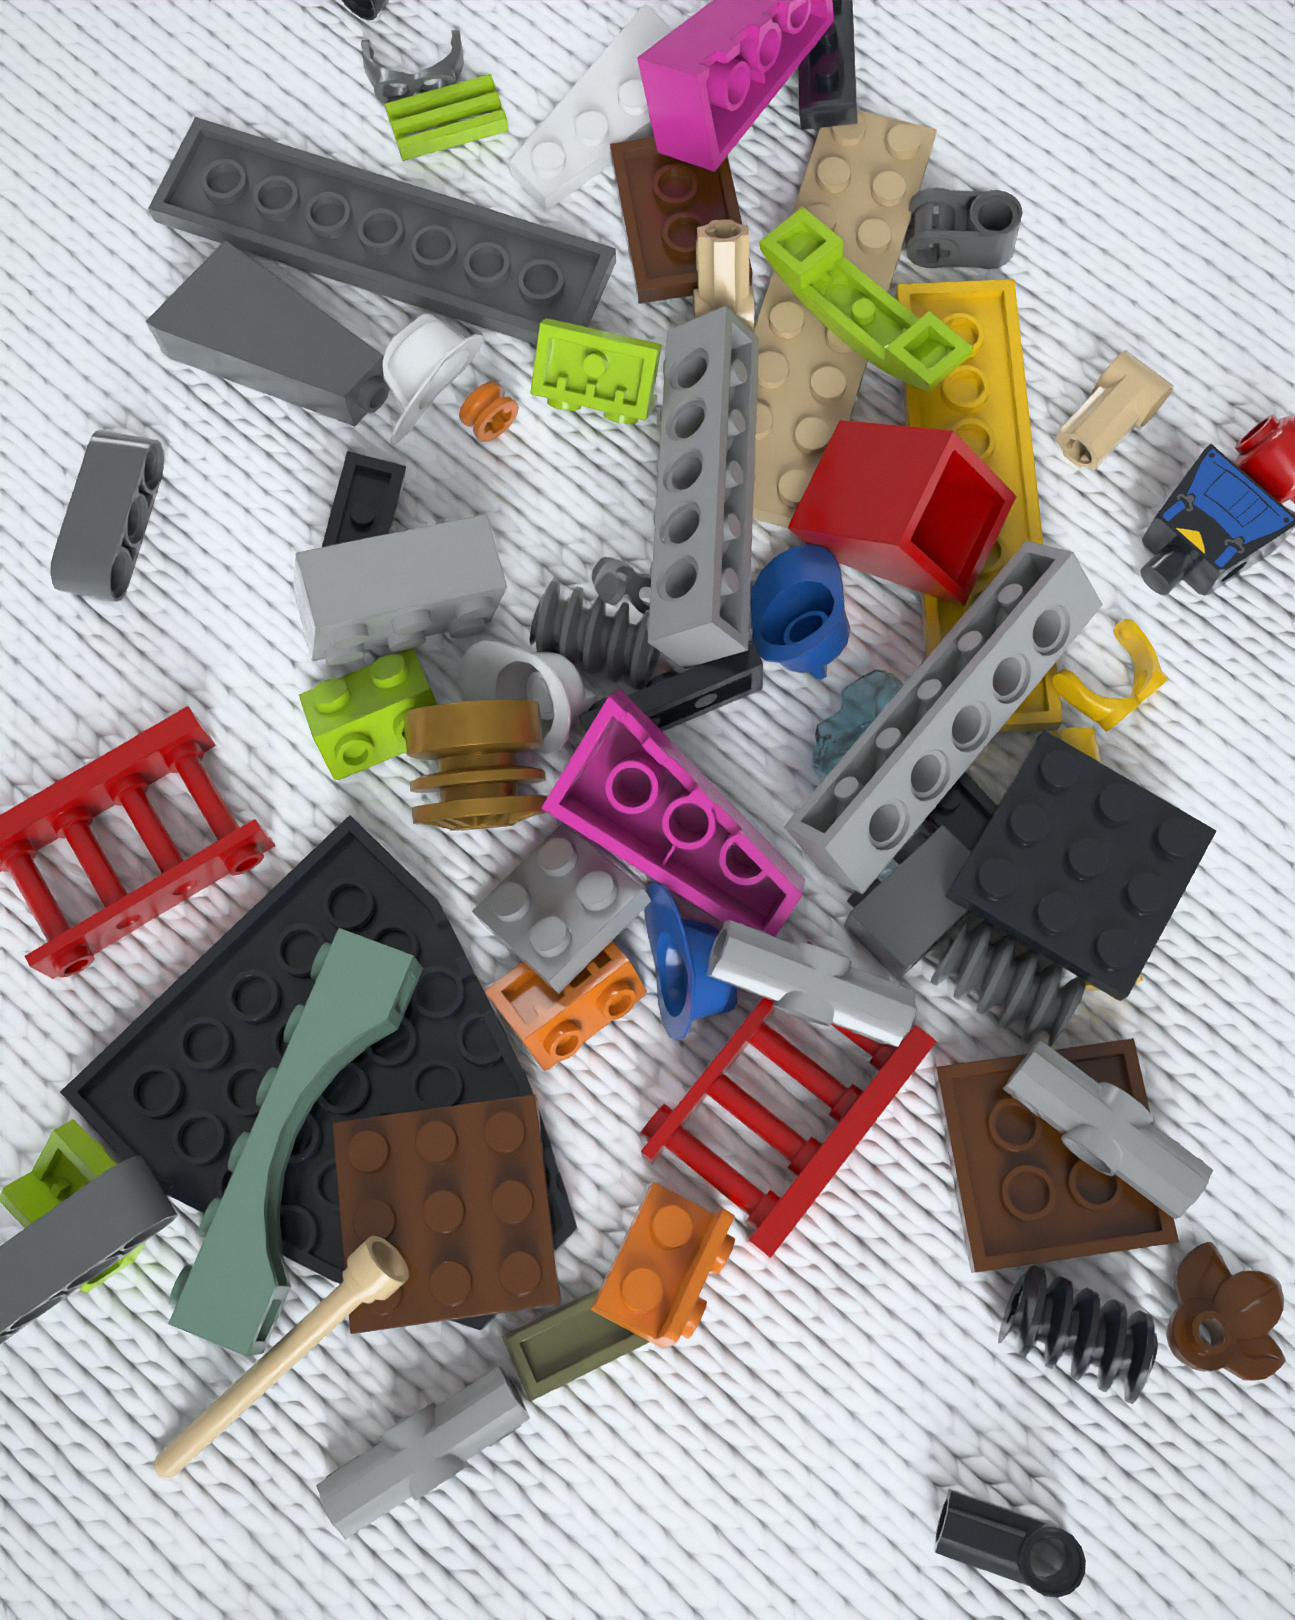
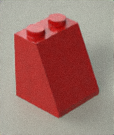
M839 420L787 528L806 544L826 548L835 555L837 562L842 565L944 601L965 606L1017 496L953 430Z

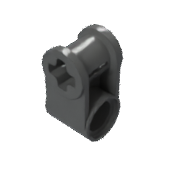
M938 187L921 190L913 195L909 202V211L912 212L911 218L914 220V234L907 244L908 259L913 264L924 268H941L944 266L976 267L988 270L999 268L1007 264L1013 257L1023 215L1021 204L1015 196L1001 190L960 191ZM936 205L939 207V214H933V207ZM930 243H935L933 251L929 249Z

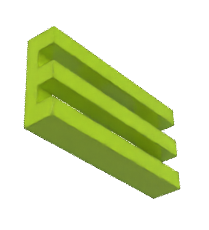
M491 74L384 104L402 161L509 131L507 117L504 109L501 107V100L498 92L495 90ZM490 111V113L459 122L460 119ZM435 126L438 127V128H436V129H432V130H429V131H425V132H422V133H418V134H415V135H411V136L406 137L407 134H411V133L418 132V131H421V130H425V129H428V128H432V127H435Z

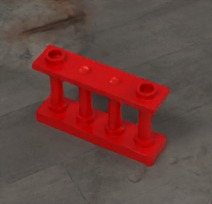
M189 706L179 710L0 815V872H10L47 940V943L24 956L31 968L52 979L57 976L64 978L75 975L94 962V954L226 875L236 876L250 871L264 859L263 853L276 846L271 836L256 819L242 827L238 825L201 762L204 753L215 747L216 744L204 724ZM169 773H179L218 840L185 861L146 795L150 784ZM114 805L124 807L161 872V875L127 894L90 828L94 817ZM58 838L67 839L105 907L72 928L69 926L33 860L37 855L36 851Z
M763 997L675 1109L672 1110L664 1103L650 1118L639 1134L647 1141V1144L641 1150V1155L653 1165L667 1148L749 1216L745 1222L755 1229V1232L746 1243L768 1260L774 1255L937 1042L916 1024L897 1047L878 1043L831 1023L834 1028L872 1057L868 1063L878 1070L871 1082L862 1091L853 1083L847 1088L770 1027L766 1022L775 1012L776 1008L772 1006V1000ZM748 1044L752 1045L832 1109L828 1115L838 1124L823 1144L813 1136L808 1141L725 1075ZM707 1096L711 1097L791 1162L787 1168L797 1177L781 1198L771 1189L767 1194L762 1192L683 1127Z

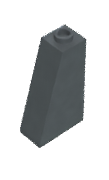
M226 240L145 321L162 353L170 359L354 427L367 413L377 411L386 401L390 391L383 376V354Z

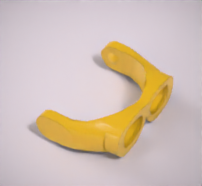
M1127 618L1122 619L1114 626L1113 633L1117 641L1129 653L1134 664V684L1129 698L1098 696L1089 690L1068 669L1060 670L1052 678L1053 687L1060 696L1084 715L1098 723L1105 732L1122 721L1141 702L1169 680L1167 675L1161 670L1156 651L1146 634L1133 620Z

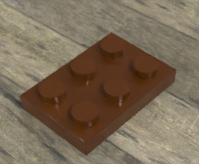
M654 137L610 144L611 163L638 304L692 296L693 289H698V270H696L697 227L705 226L712 220H733L735 223L742 224L728 156L714 172L658 153ZM749 258V286H752L753 272Z

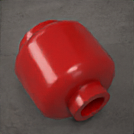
M1271 414L1254 426L1236 444L1234 448L1238 451L1239 455L1234 464L1279 503L1283 504L1291 500L1295 504V416L1290 415L1278 420L1274 414Z

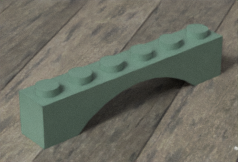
M338 928L332 944L325 942L319 949L311 969V979L316 982L306 1005L299 1004L295 1007L284 1031V1042L289 1043L278 1069L270 1068L258 1089L256 1105L261 1107L253 1128L250 1133L245 1131L239 1136L228 1160V1170L233 1172L225 1193L222 1199L219 1197L213 1199L202 1218L199 1237L204 1238L200 1251L193 1266L187 1264L181 1270L171 1290L169 1304L175 1306L168 1322L169 1325L245 1356L264 1353L291 1288L282 1253L280 1206L284 1173L296 1136L313 1104L339 1071L370 1045L398 1030L423 970V967L413 955Z

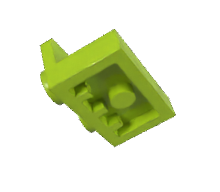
M545 318L539 327L530 394L547 398L549 406L560 410L577 411L583 406L604 411V418L616 423L635 424L638 422V419L645 421L656 407L658 395L654 394L662 344Z

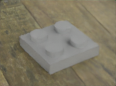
M562 823L483 899L472 912L492 934L559 994L651 902V899L642 886L567 825Z

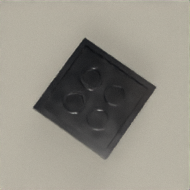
M1043 730L1033 743L945 897L1116 1000L1121 1001L1127 998L1217 830Z

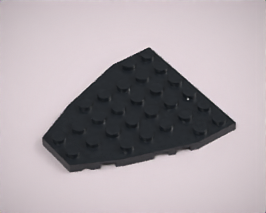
M351 815L338 825L60 1091L66 1100L123 1161L137 1155H142L166 1196L172 1197L204 1215L213 1199L216 1197L222 1199L233 1174V1172L228 1170V1160L239 1136L245 1131L250 1133L261 1109V1107L256 1105L258 1089L268 1070L272 1067L278 1069L289 1044L284 1042V1031L287 1022L297 1005H306L316 982L311 979V969L321 946L325 942L332 944L338 928L413 955L423 967V970L398 1030L370 1045L339 1071L318 1097L296 1136L284 1173L280 1206L283 1256L339 1284L344 1281L343 1271L345 1270L333 1122L534 1095L532 1086L441 904ZM539 1110L555 1251L557 1253L579 1228ZM498 1314L450 1321L477 1330H483Z

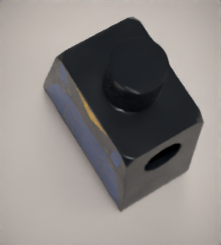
M1210 444L1204 449L1170 495L1144 534L1142 542L1155 556L1141 568V577L1150 589L1160 595L1170 593L1182 580L1198 594L1209 595L1276 551L1295 528V516L1214 445Z

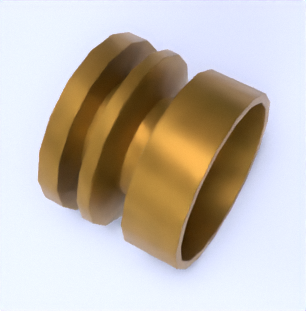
M524 699L467 701L426 706L404 713L407 756L420 760L437 761L438 773L425 775L410 781V792L440 793L441 800L439 803L412 807L413 824L433 825L450 829V831L478 830L513 826L534 815L548 813L541 808L548 796H518V786L546 781L545 770L535 767L516 766L515 754L543 746L540 705L537 701Z

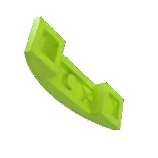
M803 206L759 241V247L763 255L798 299L840 340L867 361L896 379L929 392L973 354V346L929 311L919 319L843 256L844 240Z

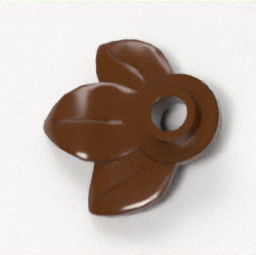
M1212 1242L1198 1245L1188 1252L1178 1265L1174 1275V1287L1179 1306L1171 1314L1166 1330L1167 1343L1173 1355L1180 1362L1194 1370L1211 1372L1224 1368L1243 1381L1263 1380L1275 1374L1286 1362L1278 1344L1267 1334L1278 1323L1284 1310V1294L1280 1281L1262 1271H1241L1231 1275L1222 1255ZM1200 1323L1205 1325L1210 1334L1211 1346L1206 1344L1199 1334Z

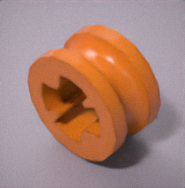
M496 381L487 382L476 388L465 399L459 411V418L462 423L468 427H473L474 436L482 442L491 441L505 432L515 420L519 410L518 403L510 396L504 397V388Z

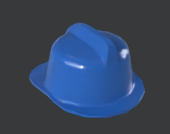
M810 544L790 548L774 557L761 570L752 587L750 601L753 631L752 642L763 660L780 663L792 672H809L818 680L827 677V665L836 659L847 646L851 629L845 612L842 574L837 559L826 548Z
M654 881L646 889L651 902L644 908V914L657 976L658 1007L662 1024L668 1036L674 1041H679L686 1037L692 1021L717 1014L729 1013L734 1010L737 1004V987L706 976L709 964L708 958L715 938L720 931L709 923L681 918L671 894L663 884Z

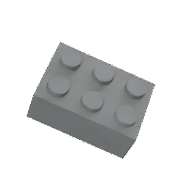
M487 514L295 553L293 593L312 662L327 658L328 664L341 665L363 658L365 656L364 650L389 645L390 651L398 652L423 645L426 642V636L449 632L451 638H464L478 634L486 629V623L492 621L507 589Z

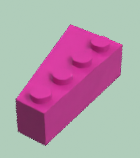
M713 0L639 55L637 60L658 153L715 172L834 22L832 0Z
M621 689L610 694L541 808L723 923L729 920L743 923L745 926L764 931L776 937L801 899L806 879Z

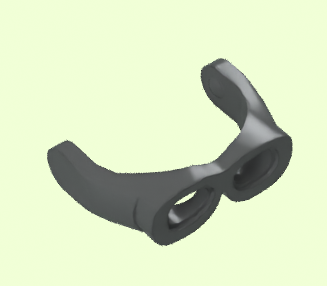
M460 29L451 30L452 38L450 44L452 49L450 54L437 64L415 74L393 71L376 64L373 61L374 49L371 47L370 39L361 40L365 74L374 87L376 98L385 104L413 96L415 91H418L420 94L456 84L464 66ZM441 79L432 85L424 84L428 80ZM389 84H406L407 86L404 88H397Z
M603 557L597 562L592 570L591 578L595 590L602 601L610 605H616L625 594H628L629 601L640 613L644 614L646 610H650V602L641 600L639 593L643 587L651 588V576L639 574L630 565L612 557ZM618 573L625 574L626 580L623 581V579L618 575Z

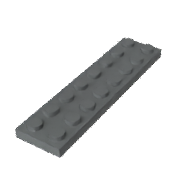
M198 117L194 118L148 207L156 223L219 243H223L226 240L237 249L537 345L540 323L545 318L589 327L616 264V248Z

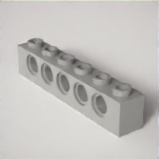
M726 305L668 330L666 354L663 362L664 386L663 402L660 410L661 434L659 458L657 460L656 509L653 514L655 525L653 561L650 565V610L646 626L648 643L684 669L748 650L759 338Z
M1026 541L785 824L784 828L821 873L863 894L1103 606L1074 552Z

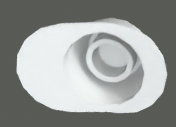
M424 314L420 315L392 339L386 347L382 362L383 376L403 409V413L390 438L392 445L399 443L410 432L437 395L451 384L473 361L485 341L482 333H476L465 338L434 316Z
M486 639L471 645L462 656L459 679L461 692L466 702L524 699L539 703L543 746L533 749L534 751L543 754L559 751L567 741L569 731L579 722V716L584 714V711L591 708L596 702L595 693L584 688L577 669L572 662L562 655L552 652H527L501 641Z

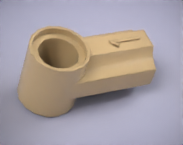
M712 220L705 226L697 227L696 270H698V289H693L694 319L726 305L754 333L753 288L749 287L748 225L738 224L733 220Z
M1124 350L1102 374L1092 390V395L1058 431L1055 441L1060 445L1063 456L1078 468L1087 467L1096 470L1134 427L1141 429L1152 419L1171 394L1174 385L1130 352Z

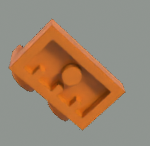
M611 941L559 994L524 962L520 963L484 990V992L529 1050L539 1066L544 1071H547L558 1062L573 1056L584 1042L610 1022L625 1016L635 1003L646 995L647 990L630 960Z
M653 1182L642 1199L590 1310L662 1349L677 1343L680 1336L689 1339L698 1327L707 1306V1300L699 1297V1294L709 1272L718 1275L733 1250L736 1238L729 1235L728 1230L735 1215L723 1208L716 1213H712L664 1186Z

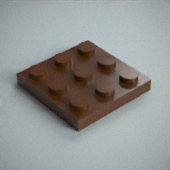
M1134 1038L1055 1050L1097 1083L1106 1082L1118 1087L1135 1098L1150 1112ZM1027 1054L939 1066L933 1070L971 1273L1179 1243L1175 1221L1170 1215L1116 1174L1113 1176L1106 1175L1077 1157L1062 1142V1133L1042 1118L1036 1116L1016 1098L1014 1099L1012 1095L1003 1089L1010 1076Z
M535 1094L333 1122L345 1269L348 1267V1257L370 1236H378L388 1241L397 1249L409 1270L408 1280L386 1300L376 1299L370 1304L362 1302L349 1314L350 1334L562 1305L538 1098Z

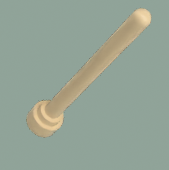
M370 1236L347 1259L348 1267L343 1271L344 1281L156 1456L154 1460L156 1474L162 1478H172L177 1475L362 1302L370 1304L376 1299L386 1300L409 1278V1270L397 1249L388 1241L378 1236Z

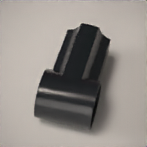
M949 1488L936 1528L934 1553L1027 1585L1047 1597H1063L1071 1594L1080 1586L1085 1575L1086 1558L1082 1546L1071 1533L1051 1520L1037 1519ZM1048 1537L1059 1539L1064 1549V1562L1061 1569L1050 1576H1039L1033 1573L1030 1566V1552L1033 1546L1039 1540Z

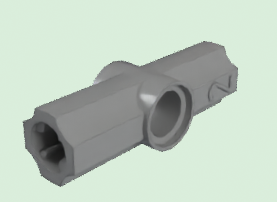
M731 920L725 921L723 928L715 938L708 958L709 964L706 976L772 1000L773 1007L793 1016L824 1026H830L832 1023L881 1044L898 1047L905 1034L910 1031L917 1011L915 1005L917 992L851 967V960L832 951L799 941L791 944L775 938L764 931L745 926L743 923Z
M1041 1040L1035 1044L1022 1060L1003 1088L1014 1099L1016 1098L1024 1104L1032 1113L1062 1133V1142L1077 1157L1106 1175L1113 1176L1116 1174L1173 1219L1181 1218L1189 1207L1198 1200L1209 1184L1210 1176L1214 1170L1205 1164L1203 1160L1181 1146L1180 1143L1151 1123L1153 1120L1151 1113L1140 1102L1112 1084L1106 1082L1097 1083Z
M501 1366L496 1367L440 1405L436 1406L433 1402L380 1436L382 1441L380 1444L363 1455L353 1458L327 1475L326 1479L316 1485L325 1513L331 1524L341 1533L344 1540L356 1534L410 1497H413L414 1501L421 1498L469 1466L468 1459L486 1447L493 1446L522 1426L521 1424L531 1418L521 1396Z

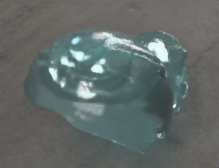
M876 669L847 685L841 691L842 704L839 711L816 726L815 740L817 745L813 751L811 767L821 782L903 687L902 681L893 673Z

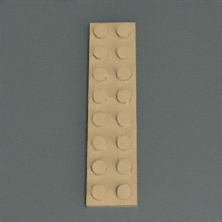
M857 110L858 124L819 129L792 214L803 206L844 240L843 256L889 293L911 221L912 212L909 211V202L912 196L921 189L937 129ZM773 270L754 329V334L759 338L753 519L787 528L839 420L850 421L868 361L827 328L798 299L778 273Z

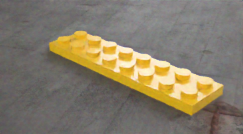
M1015 279L897 284L895 299L920 319L930 311L973 346V354L929 392L902 382L906 426L953 430L1017 496L965 606L956 605L920 592L926 658L1026 541L1044 545ZM1056 662L997 733L1052 731L1059 729L1063 723L1060 694L1054 689L1052 684L1053 676L1058 673Z

